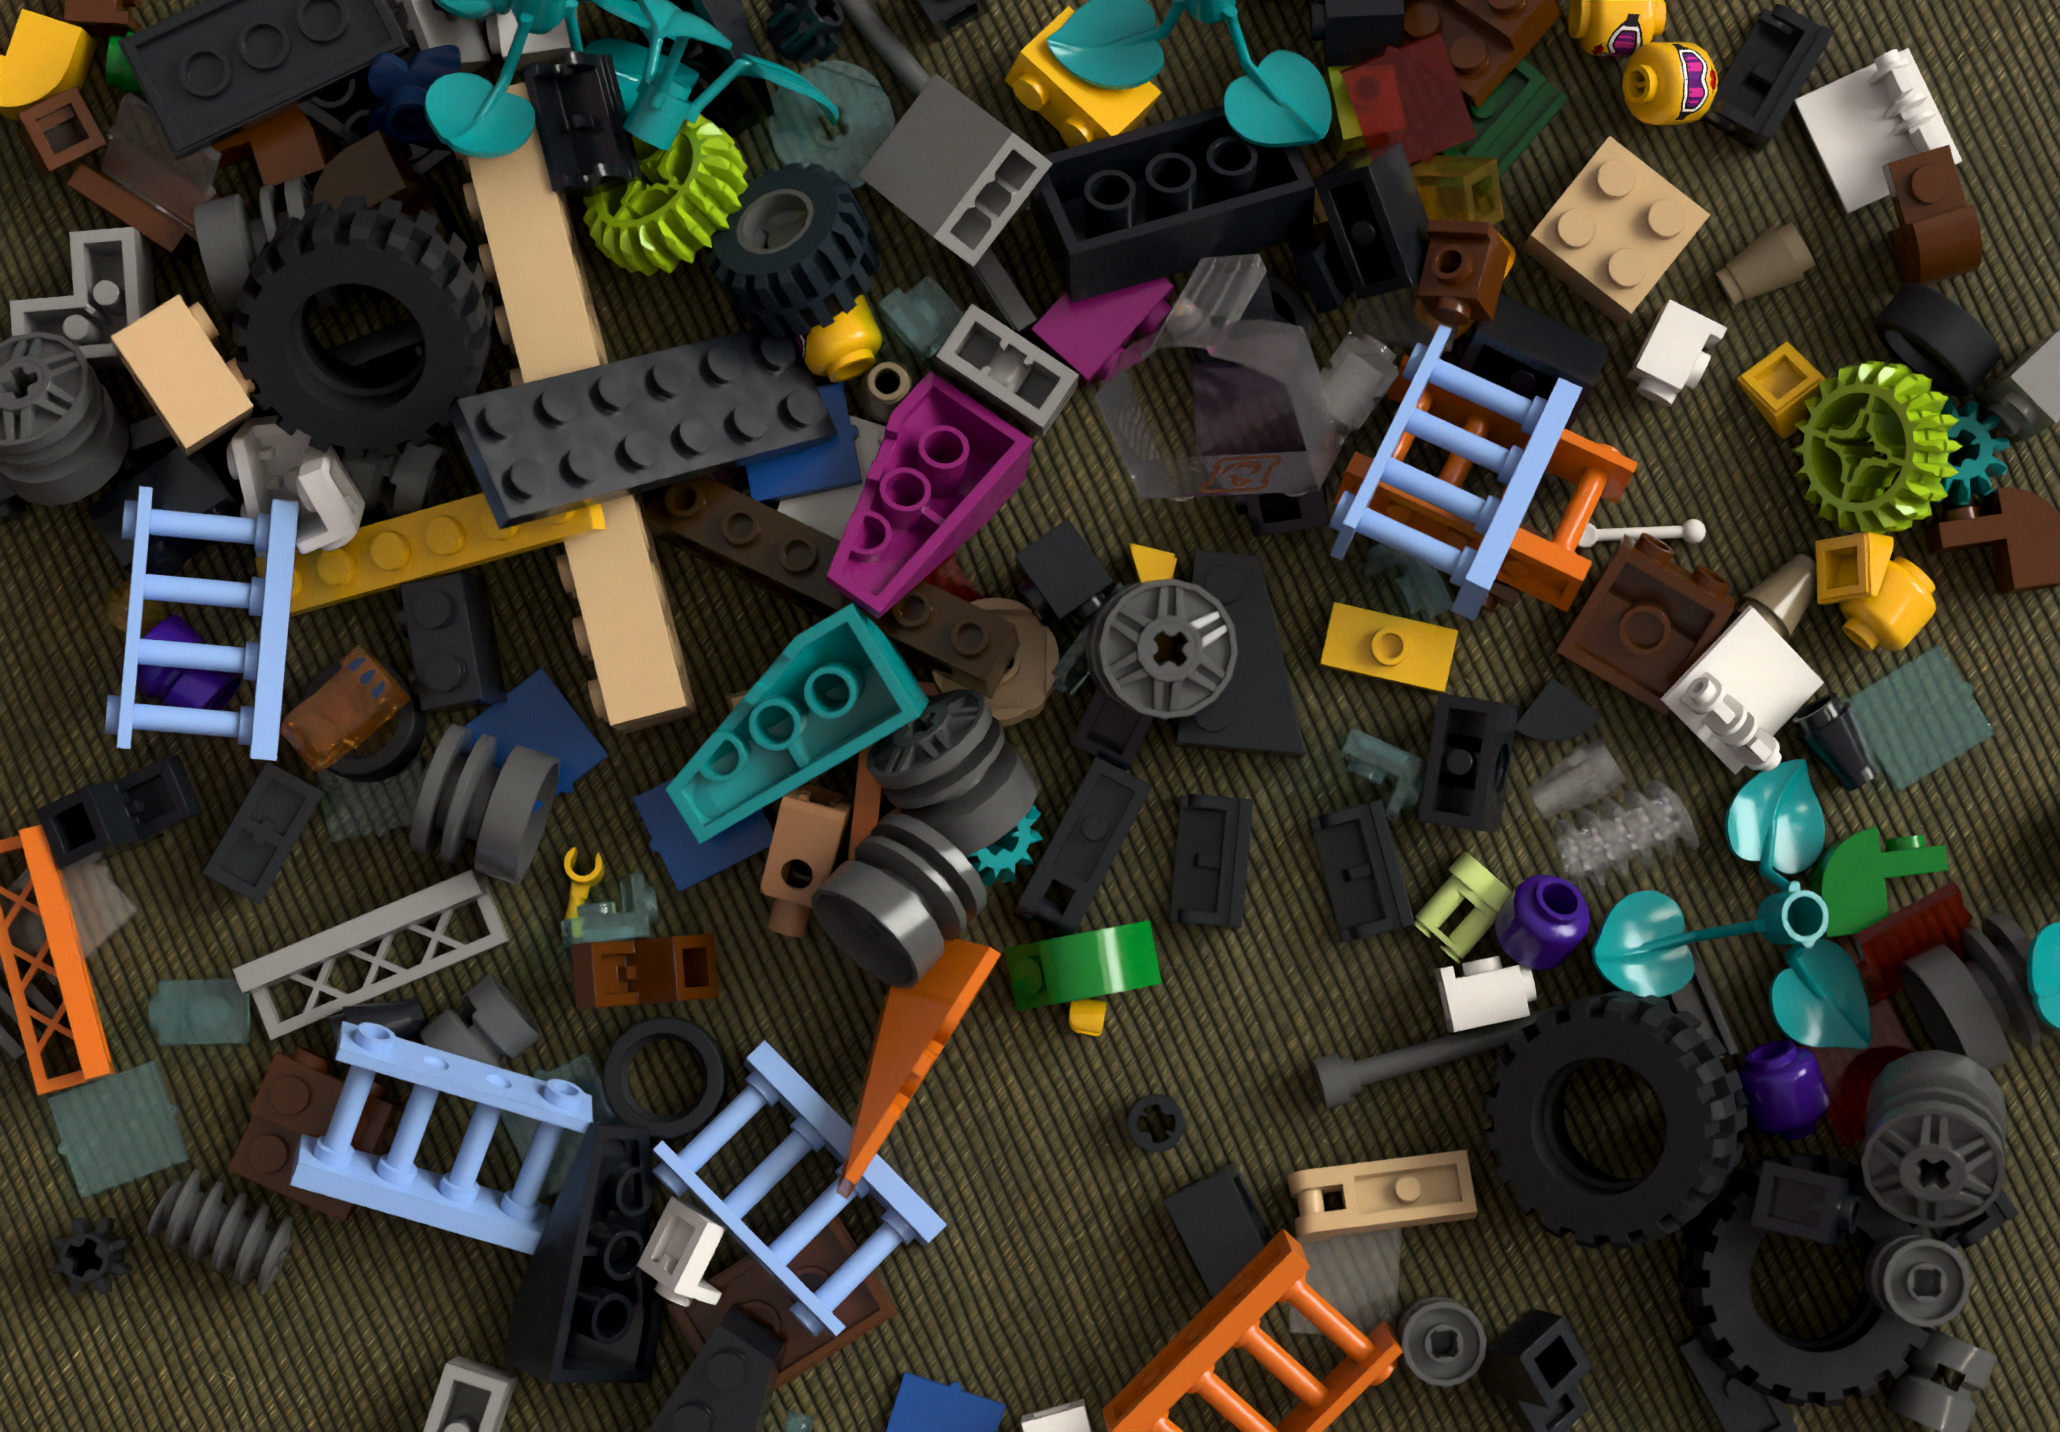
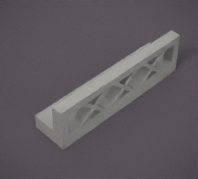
M471 869L232 970L241 992L252 993L270 1040H276L343 1012L342 1006L362 1004L510 941L482 873ZM477 900L490 935L469 944L445 936L444 933L453 911ZM441 916L435 931L419 925ZM407 929L432 938L421 964L409 969L385 960L395 934ZM382 940L376 956L361 950ZM440 942L456 948L434 958ZM347 954H352L372 963L363 987L352 993H346L326 984L336 959ZM323 965L317 980L302 974ZM381 967L397 973L375 983ZM290 978L312 987L313 990L303 1013L281 1022L267 988ZM322 992L338 998L316 1007Z

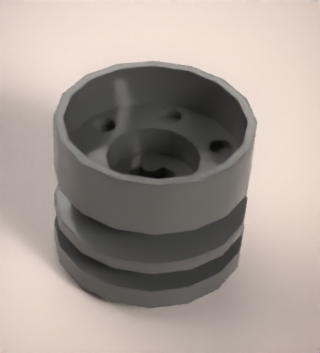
M304 176L285 181L284 192L287 210L273 184L260 187L259 208L261 217L256 219L253 218L250 209L239 194L194 206L196 236L202 261L218 308L231 331L232 323L239 310L236 306L239 294L264 244L272 241L277 228L290 217L302 220L307 208L313 204L314 194ZM340 284L314 293L323 309L342 303ZM309 297L308 301L306 302V306H305V312H306V313L311 312V298H310V297Z
M33 332L12 336L1 342V478L11 491L25 501L45 506L77 502L98 491L119 470L128 451L129 426L120 408L106 387L100 383L94 369L88 364L80 348L63 336Z
M1176 579L1131 583L1106 597L1090 620L1084 644L1088 672L1105 697L1123 710L1163 719L1193 715L1216 701L1232 679L1238 655L1235 627L1221 602L1199 585ZM1156 635L1160 637L1176 636L1178 642L1172 648L1173 653L1177 657L1174 663L1167 660L1155 662L1152 656L1159 649L1157 643L1153 640Z
M956 689L929 698L930 702L920 717L875 742L867 755V769L874 780L883 787V793L888 801L895 807L901 808L902 814L924 822L943 835L964 856H968L996 842L1023 819L1030 811L1038 795L1037 779L1018 749L1008 741H1005L1004 728L1000 721L992 716V709L984 696L974 689Z
M452 724L442 737L435 753L429 759L416 792L413 807L414 817L410 834L411 851L431 855L442 839L441 860L448 863H456L467 848L470 840L476 841L474 857L476 872L513 884H519L533 861L552 809L561 769L560 758L516 745L500 769L495 767L497 758L496 737L482 734L472 749V729ZM536 800L545 803L537 811L531 814Z
M888 813L871 830V836H867L854 849L855 861L845 860L811 896L812 911L824 932L857 966L889 985L897 988L911 989L944 954V940L953 941L967 928V922L969 923L987 905V891L979 874L970 862L943 835L924 822L908 815Z
M1995 911L1982 918V933L1977 928L1970 926L1959 931L1958 941L1964 962L1944 944L1936 943L1900 963L1899 969L1902 983L1911 1005L1937 1050L1967 1056L1989 1072L2002 1066L2009 1060L2010 1054L2004 1030L2020 1046L2030 1050L2040 1044V1031L2049 1037H2055L2060 1034V1031L2044 1024L2034 1010L2032 1004L2033 996L2029 993L2027 984V955L2031 940L2018 924L2003 911Z
M1943 1050L1911 1052L1888 1063L1872 1081L1865 1109V1135L1863 1138L1861 1165L1865 1186L1880 1207L1902 1221L1931 1228L1955 1226L1981 1215L1996 1200L2005 1177L2006 1149L2004 1142L2006 1138L2007 1113L2003 1091L1990 1072L1967 1056Z

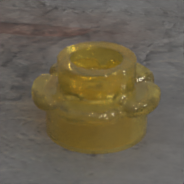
M131 581L124 582L122 588H110L105 594L108 598V606L104 613V618L111 625L127 632ZM143 600L140 636H146L155 628L159 619L165 620L167 611L161 604H158V601Z

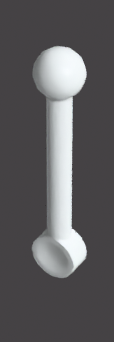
M1689 519L1681 526L1596 529L1594 525L1588 523L1577 547L1587 549L1592 547L1597 541H1620L1624 534L1634 540H1638L1642 533L1649 534L1657 539L1683 538L1686 542L1695 544L1704 539L1706 529L1704 524L1698 519Z

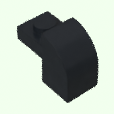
M179 755L166 756L114 782L87 785L36 810L60 870L92 864L136 849L163 837L164 832L203 814Z
M1536 1309L1526 1310L1486 1347L1485 1358L1477 1371L1485 1391L1502 1396L1522 1432H1566L1589 1410L1575 1383L1592 1368V1365L1564 1316Z

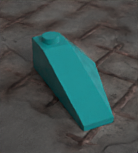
M852 602L802 631L791 641L665 790L696 840L701 844L920 717L930 700L897 646Z

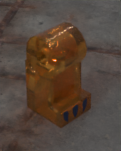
M357 645L339 662L343 667L313 696L294 708L281 724L280 733L313 771L318 772L328 768L352 748H357L411 700V697L377 658L360 645Z

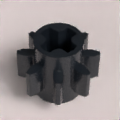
M772 0L768 3L774 14L766 20L768 25L767 35L774 49L787 60L794 62L801 60L802 64L806 65L815 57L822 63L842 45L836 34L844 28V15L837 0Z
M84 1216L72 1220L75 1236L71 1238L64 1236L53 1238L51 1243L61 1250L60 1263L54 1265L50 1270L52 1274L65 1272L69 1278L73 1279L70 1285L71 1294L81 1293L90 1281H93L95 1289L100 1295L112 1291V1282L109 1275L113 1273L117 1275L132 1273L133 1267L129 1263L124 1262L123 1259L124 1248L129 1247L134 1240L133 1238L119 1239L116 1234L111 1232L114 1227L115 1218L108 1217L102 1219L98 1223L96 1230H92L89 1221ZM97 1243L95 1254L103 1259V1264L88 1268L90 1257L82 1252V1247Z

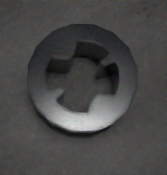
M1149 1094L1141 1097L1132 1105L1128 1114L1127 1128L1132 1140L1140 1148L1149 1152H1163L1173 1148L1180 1141L1185 1131V1118L1182 1109L1173 1099L1163 1094ZM1153 1104L1160 1106L1162 1114L1173 1115L1175 1119L1173 1131L1166 1128L1164 1131L1169 1136L1161 1141H1153L1149 1131H1139L1137 1127L1139 1115L1146 1118L1148 1115L1144 1112V1109Z

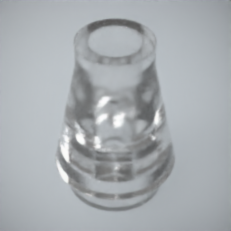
M1600 737L1588 745L1582 740L1540 780L1526 789L1541 815L1547 821L1557 814L1616 795L1614 788L1627 780Z

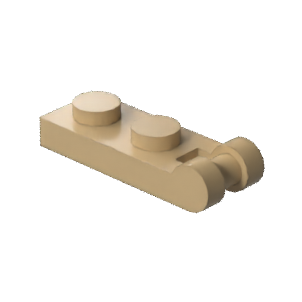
M1467 1150L1307 1169L1294 1172L1287 1177L1290 1196L1298 1201L1300 1217L1296 1218L1294 1223L1297 1240L1300 1242H1316L1339 1235L1475 1219L1478 1212ZM1341 1191L1344 1209L1325 1212L1323 1194Z

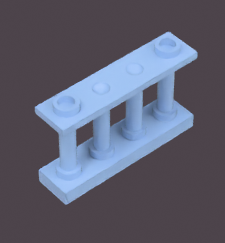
M1440 324L1429 347L1417 342L1408 360L1402 378L1411 381V384L1357 495L1345 490L1335 509L1329 527L1340 532L1330 555L1343 560L1356 532L1452 575L1449 582L1461 588L1451 611L1475 621L1581 393L1582 387L1559 377L1548 400L1537 395L1534 401L1441 360V354L1452 329ZM1428 382L1522 424L1520 431L1531 436L1526 449L1524 450L1513 445L1511 450H1508L1416 408ZM1404 432L1498 473L1497 481L1508 485L1502 500L1492 495H1489L1487 500L1482 499L1392 458ZM1380 481L1476 524L1473 531L1485 536L1479 550L1477 551L1465 546L1464 550L1461 551L1369 509L1368 506Z
M139 486L138 501L125 500L122 539L135 540L122 691L121 696L108 695L105 734L118 735L117 748L131 749L132 729L238 738L237 744L250 745V759L277 761L299 501L272 499L270 513L257 512V519L151 509L153 487ZM149 535L254 544V551L267 552L264 578L252 577L251 583L146 574ZM143 600L249 609L250 616H261L259 642L246 641L245 648L141 639ZM138 664L243 673V680L255 681L253 707L241 706L240 712L137 704L135 703Z
M342 1021L338 1032L335 1060L351 1064L326 1135L319 1138L305 1134L301 1135L293 1158L290 1185L533 1255L549 1219V1205L540 1203L538 1200L539 1193L564 1128L585 1134L589 1123L593 1122L592 1095L584 1093L580 1087L566 1080L550 1079L546 1082L396 1037L391 1030L379 1024L366 1022L355 1025ZM377 1072L414 1083L389 1154L382 1156L354 1149L351 1145ZM440 1091L477 1102L452 1171L443 1175L418 1168L413 1163ZM502 1109L539 1120L514 1189L505 1193L480 1186L476 1182Z
M764 1040L745 1059L743 1064L751 1072L744 1079L748 1086L677 1155L661 1141L651 1154L659 1162L652 1172L677 1198H680L687 1191L717 1222L726 1227L729 1235L795 1301L788 1310L810 1334L817 1337L824 1330L831 1338H834L845 1326L832 1311L901 1242L908 1245L915 1239L923 1247L947 1224L877 1153L848 1199L836 1193L852 1128ZM779 1101L796 1118L790 1125L793 1132L721 1201L695 1173L765 1104L772 1107ZM824 1146L841 1164L835 1171L838 1178L767 1247L741 1219L810 1150L817 1153ZM869 1192L887 1210L880 1217L883 1224L813 1294L786 1265L856 1195L863 1199Z

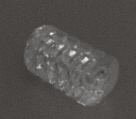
M1656 778L1650 780L1646 785V797L1637 789L1631 788L1627 790L1623 795V808L1614 799L1608 798L1603 800L1600 804V819L1590 809L1584 808L1576 815L1577 829L1567 819L1561 818L1553 824L1554 847L1559 864L1566 880L1574 885L1581 895V879L1584 877H1588L1600 891L1606 888L1605 868L1611 867L1623 881L1629 879L1628 859L1631 857H1635L1647 871L1652 869V848L1658 847L1670 861L1676 859L1675 839L1678 837H1682L1694 851L1700 846L1692 819L1681 799L1661 779Z

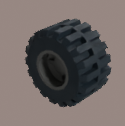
M801 163L787 164L783 170L779 171L773 167L762 171V176L753 181L750 178L746 180L747 189L737 197L742 208L738 212L729 214L726 218L730 229H717L710 237L712 248L703 246L708 254L705 260L709 269L743 321H748L752 329L760 333L769 330L772 336L785 337L790 331H794L796 336L809 334L811 328L817 325H821L822 328L835 322L833 318L841 312L849 313L857 305L854 300L859 295H866L873 285L869 277L878 273L880 261L877 254L881 252L872 226L848 185L833 170L827 172L824 166L813 163L805 169Z

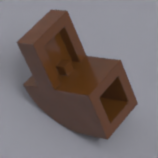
M297 106L188 156L189 162L202 175L255 158L264 186L273 184L282 200H285L284 186L286 180L304 176L311 190H314L326 164L331 161L320 133Z
M1946 145L1883 165L1882 169L1899 223V228L1888 231L1887 234L1902 285L1904 286L1908 282L1928 286L1976 271L1980 266L1982 258L1979 220L1975 204L1967 206L1950 146Z
M1997 488L1989 495L1983 497L1986 516L1981 515L1980 506L1947 510L1941 512L1943 522L1924 530L1928 555L1991 546L1999 596L2060 587V513L2047 500L2035 493L2018 488Z
M714 934L571 944L573 961L572 979L575 988L576 1010L719 998Z

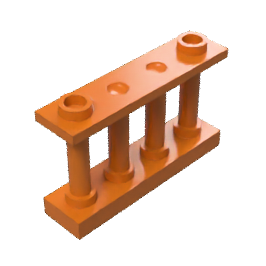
M1404 355L1387 396L1400 404L1411 384V381L1402 378L1410 358L1407 355ZM1429 382L1416 407L1508 450H1511L1513 445L1525 450L1531 438L1530 435L1520 431L1522 424ZM1564 428L1545 471L1577 485L1551 541L1518 527L1495 579L1568 612L1592 564L1591 560L1575 553L1578 543L1600 496L1618 504L1638 462L1621 455L1612 446L1595 443ZM1404 432L1392 458L1403 462L1415 436ZM1355 451L1333 503L1338 505L1345 490L1357 495L1374 459ZM1450 452L1438 479L1461 489L1474 463ZM1381 481L1368 506L1373 511L1461 551L1464 550L1465 546L1478 551L1485 537L1473 531L1476 524ZM1508 485L1505 486V488H1504V490H1503V492H1502V494H1501V496H1500V498H1499L1500 500H1502V498H1503V496H1504V494H1505V492H1506V490H1507Z
M1282 1229L1102 1409L1107 1432H1183L1168 1418L1169 1409L1186 1392L1188 1394L1196 1392L1240 1432H1323L1369 1385L1377 1386L1391 1375L1398 1363V1356L1403 1353V1350L1393 1328L1385 1320L1366 1337L1309 1286L1305 1279L1310 1265L1302 1245L1287 1231ZM1277 1301L1279 1303L1288 1301L1347 1354L1321 1382L1259 1327L1260 1318ZM1231 1347L1234 1349L1243 1347L1302 1400L1276 1427L1269 1423L1213 1373L1215 1369L1214 1364Z

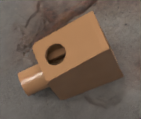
M804 783L782 797L760 886V893L774 897L767 925L768 929L791 937H804L812 908L811 896L839 867L853 817L855 796ZM802 860L806 862L812 870L811 876L799 874L793 867V861Z

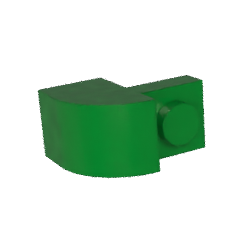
M1878 827L1854 831L1835 840L1818 858L1809 883V891L1816 893L1823 899L1829 913L1827 929L1820 938L1891 930L1885 878L1949 871L1945 845L1925 847L1924 835L1885 839L1886 852L1881 853Z
M1150 920L1004 948L1016 1011L1162 984Z

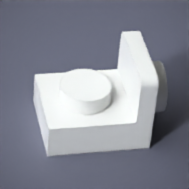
M332 444L329 445L327 453L313 447L307 448L296 479L299 496L304 506L311 512L302 517L295 544L301 554H306L318 548H322L323 551H331L347 544L358 533L365 507V501Z
M671 1196L637 1266L658 1281L655 1291L672 1302L689 1307L692 1300L696 1299L717 1305L722 1293L702 1279V1276L714 1255L726 1227L691 1202Z

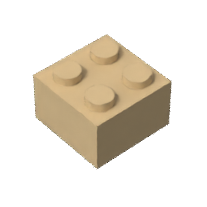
M1609 136L1530 234L1521 249L1614 323L1621 326L1708 219L1710 214Z
M178 294L111 336L114 351L184 455L188 457L251 417L254 406L250 401L252 399L250 394L257 389L251 379L245 380L236 364L235 357L224 363L213 346L219 342L218 336L220 334L199 302L187 307Z

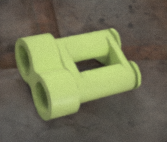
M1466 851L1450 866L1448 870L1453 874L1416 914L1415 917L1417 919L1414 924L1427 937L1430 938V933L1432 932L1446 945L1443 946L1441 944L1440 948L1458 964L1461 962L1459 958L1463 959L1493 926L1502 905L1512 893L1508 887ZM1467 898L1475 907L1449 936H1446L1438 928L1460 903Z

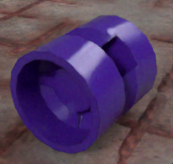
M178 614L171 615L163 620L143 638L205 644L204 637ZM138 664L136 689L147 699L161 697L163 699L162 706L222 711L235 696L244 680L243 673ZM123 665L122 670H121V675H122V676H123V668H124V665Z

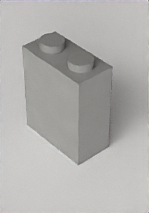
M935 74L859 176L931 236L974 267L1053 163L938 74Z

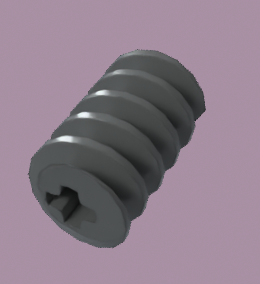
M198 1168L194 1169L184 1180H177L169 1187L156 1207L147 1227V1237H156L166 1229L165 1243L172 1250L180 1248L190 1239L188 1256L191 1260L201 1261L213 1251L211 1268L216 1273L225 1272L236 1262L234 1271L235 1282L239 1285H246L259 1274L257 1292L260 1296L264 1295L278 1276L289 1254L293 1239L290 1238L293 1218L287 1215L274 1228L267 1226L270 1206L267 1204H263L251 1216L244 1214L248 1196L244 1192L237 1195L228 1205L223 1203L222 1196L225 1182L218 1180L203 1193L199 1190L202 1170Z

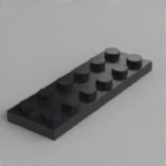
M749 329L457 399L448 410L500 530L816 447L829 442L837 434V430L791 331L785 337L772 336L769 330L760 333L754 329Z

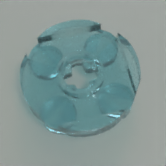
M838 60L816 63V67L805 69L799 75L826 95L837 107L838 111L843 113L842 122L849 127V131L845 136L837 135L833 141L823 140V132L819 127L815 126V121L818 116L822 118L827 117L819 105L810 97L780 86L772 100L775 114L768 117V126L776 157L785 167L790 163H801L804 169L812 163L822 165L827 172L833 170L840 175L849 189L861 187L866 181L859 174L896 126L890 99L883 91L877 79L871 73L855 64Z

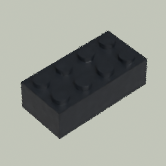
M1224 105L1043 155L1053 164L1029 194L1031 213L1071 303L1311 236L1313 233L1315 184L1297 147L1269 148L1253 145L1243 140L1229 126L1225 118Z

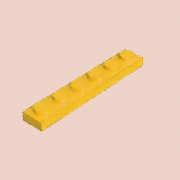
M484 493L360 527L352 540L335 550L323 551L322 548H318L306 554H301L297 546H295L289 617L400 587V584L441 576L606 530L601 503L500 530ZM255 557L258 577L264 578L266 558Z

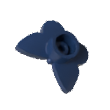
M443 45L421 50L413 56L409 64L392 53H379L370 62L367 80L369 89L375 96L382 99V103L376 106L369 115L367 127L369 135L379 130L403 143L430 149L454 151L447 144L441 143L431 129L425 117L424 104L430 86L437 79L444 75L460 73L461 51L459 47Z

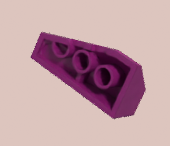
M929 371L892 411L885 429L884 438L875 460L872 461L864 488L856 508L850 516L826 576V583L879 619L988 523L1025 481L1033 440L932 371Z

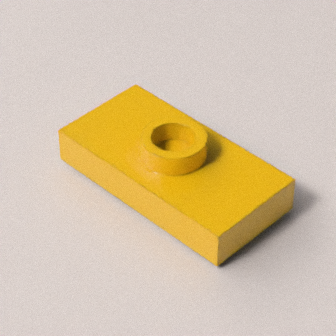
M1334 602L1319 666L1443 694L1446 689L1459 630Z

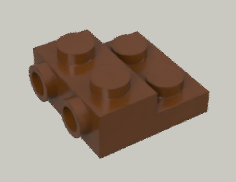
M1409 0L1404 6L1402 57L1478 109L1561 14L1556 0Z
M1642 533L1636 541L1624 534L1592 585L1587 599L1557 645L1556 652L1667 716L1670 709L1661 698L1713 644L1734 611L1735 598L1726 593L1730 587L1729 582L1716 572L1698 565L1694 572L1691 573L1670 561L1675 552L1656 537Z
M296 1046L293 1054L277 1052L249 1112L253 1113L228 1170L342 1222L349 1221L356 1204L290 1185L293 1158L301 1135L305 1134L315 1138L326 1135L346 1078L328 1071L332 1060L307 1048ZM375 1078L351 1145L354 1149L378 1156L402 1103L386 1097L390 1086Z

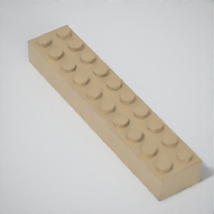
M525 82L508 87L507 93L517 95L530 102ZM536 123L528 141L513 153L495 158H478L454 151L457 160L462 159L467 174L471 173L473 182L463 184L464 196L473 222L478 221L482 234L486 233L488 239L487 244L478 246L484 274L488 283L493 282L497 294L502 295L504 303L502 306L494 307L499 334L503 344H509L512 355H517L520 366L509 370L512 386L609 363L567 196L564 193L553 192ZM642 492L603 502L601 506L606 530L564 541L566 554L556 556L564 590L566 593L571 592L574 600L578 599L582 616L572 618L580 653L582 656L587 655L589 661L594 660L598 676L597 679L588 681L597 718L603 717L605 723L609 722L611 727L624 734L696 716L698 713L652 531L642 517L646 510Z

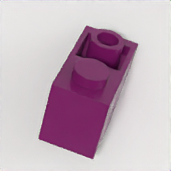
M1163 277L1075 303L1070 302L1065 291L1031 329V340L1047 354L1079 374L1078 382L1087 390L1098 378L1107 384L1130 359L1131 355L1124 349L1138 333L1142 331L1149 338L1170 316L1174 309L1167 302L1172 297L1174 286Z

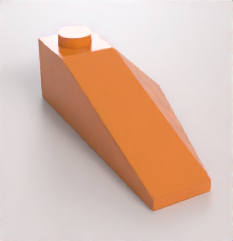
M956 938L953 941L944 940V954L911 989L897 988L890 985L882 1002L836 1193L848 1199L980 992L1001 953L989 946Z

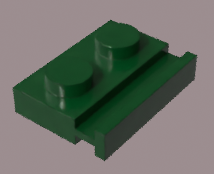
M1523 58L1478 109L1452 92L1417 132L1415 138L1460 177H1465L1478 188L1477 191L1485 197L1562 109L1570 97L1563 91L1560 93L1547 82L1548 78Z

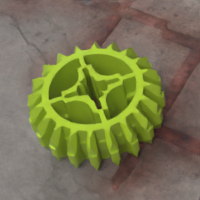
M699 114L695 123L684 119L669 151L655 147L636 136H632L643 178L591 197H584L582 200L588 209L582 220L589 227V235L596 241V247L607 258H611L619 267H624L630 273L641 271L650 277L659 268L670 274L680 260L692 264L695 253L703 246L712 248L710 237L717 229H730L726 221L728 215L738 212L742 208L737 197L744 193L748 187L743 178L747 165L742 160L740 151L734 146L735 141L723 128H718L711 120L705 119L701 114Z
M1867 361L1866 364H1861V366L1849 365L1839 369L1838 378H1827L1819 382L1822 396H1812L1810 399L1804 400L1811 417L1810 419H1802L1794 424L1804 433L1803 444H1799L1791 449L1798 456H1803L1804 466L1793 476L1801 479V481L1811 482L1804 499L1812 503H1821L1819 517L1826 518L1828 521H1838L1839 528H1843L1848 532H1872L1884 535L1885 532L1904 531L1907 528H1911L1912 520H1923L1927 516L1932 515L1929 501H1941V499L1948 497L1940 481L1942 478H1951L1959 473L1952 465L1947 463L1948 453H1953L1963 446L1954 440H1948L1947 431L1959 420L1952 415L1940 413L1948 397L1942 395L1941 392L1930 391L1932 379L1927 378L1923 374H1912V368H1908L1904 364L1890 363L1886 365L1883 361ZM1857 414H1858V417H1857L1855 423L1851 426L1853 420L1855 419V417H1856ZM1864 440H1868L1867 442H1872L1874 445L1868 444ZM1901 469L1898 478L1891 486L1895 474ZM1885 487H1890V488L1883 494Z

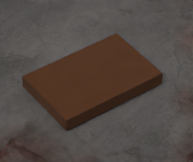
M838 1213L786 1267L814 1294L859 1246ZM780 1235L770 1240L765 1245L769 1247ZM749 1254L706 1281L722 1293L717 1305L693 1299L689 1307L675 1302L666 1306L696 1355L699 1354L718 1323L732 1305H735L787 1340L774 1391L899 1312L873 1270L832 1311L844 1324L845 1328L834 1338H831L824 1330L817 1337H814L789 1312L788 1309L795 1301Z

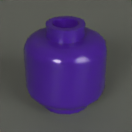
M1538 874L1525 878L1502 905L1494 925L1496 937L1504 952L1515 962L1530 969L1548 970L1560 966L1587 934L1590 914L1588 905L1574 885L1556 876Z
M1790 1040L1772 1041L1750 1051L1745 1057L1746 1064L1742 1066L1738 1075L1750 1104L1747 1111L1754 1120L1752 1126L1765 1134H1779L1780 1138L1784 1141L1798 1140L1812 1134L1817 1129L1816 1122L1827 1113L1831 1105V1098L1815 1054L1806 1048L1795 1047L1794 1042Z

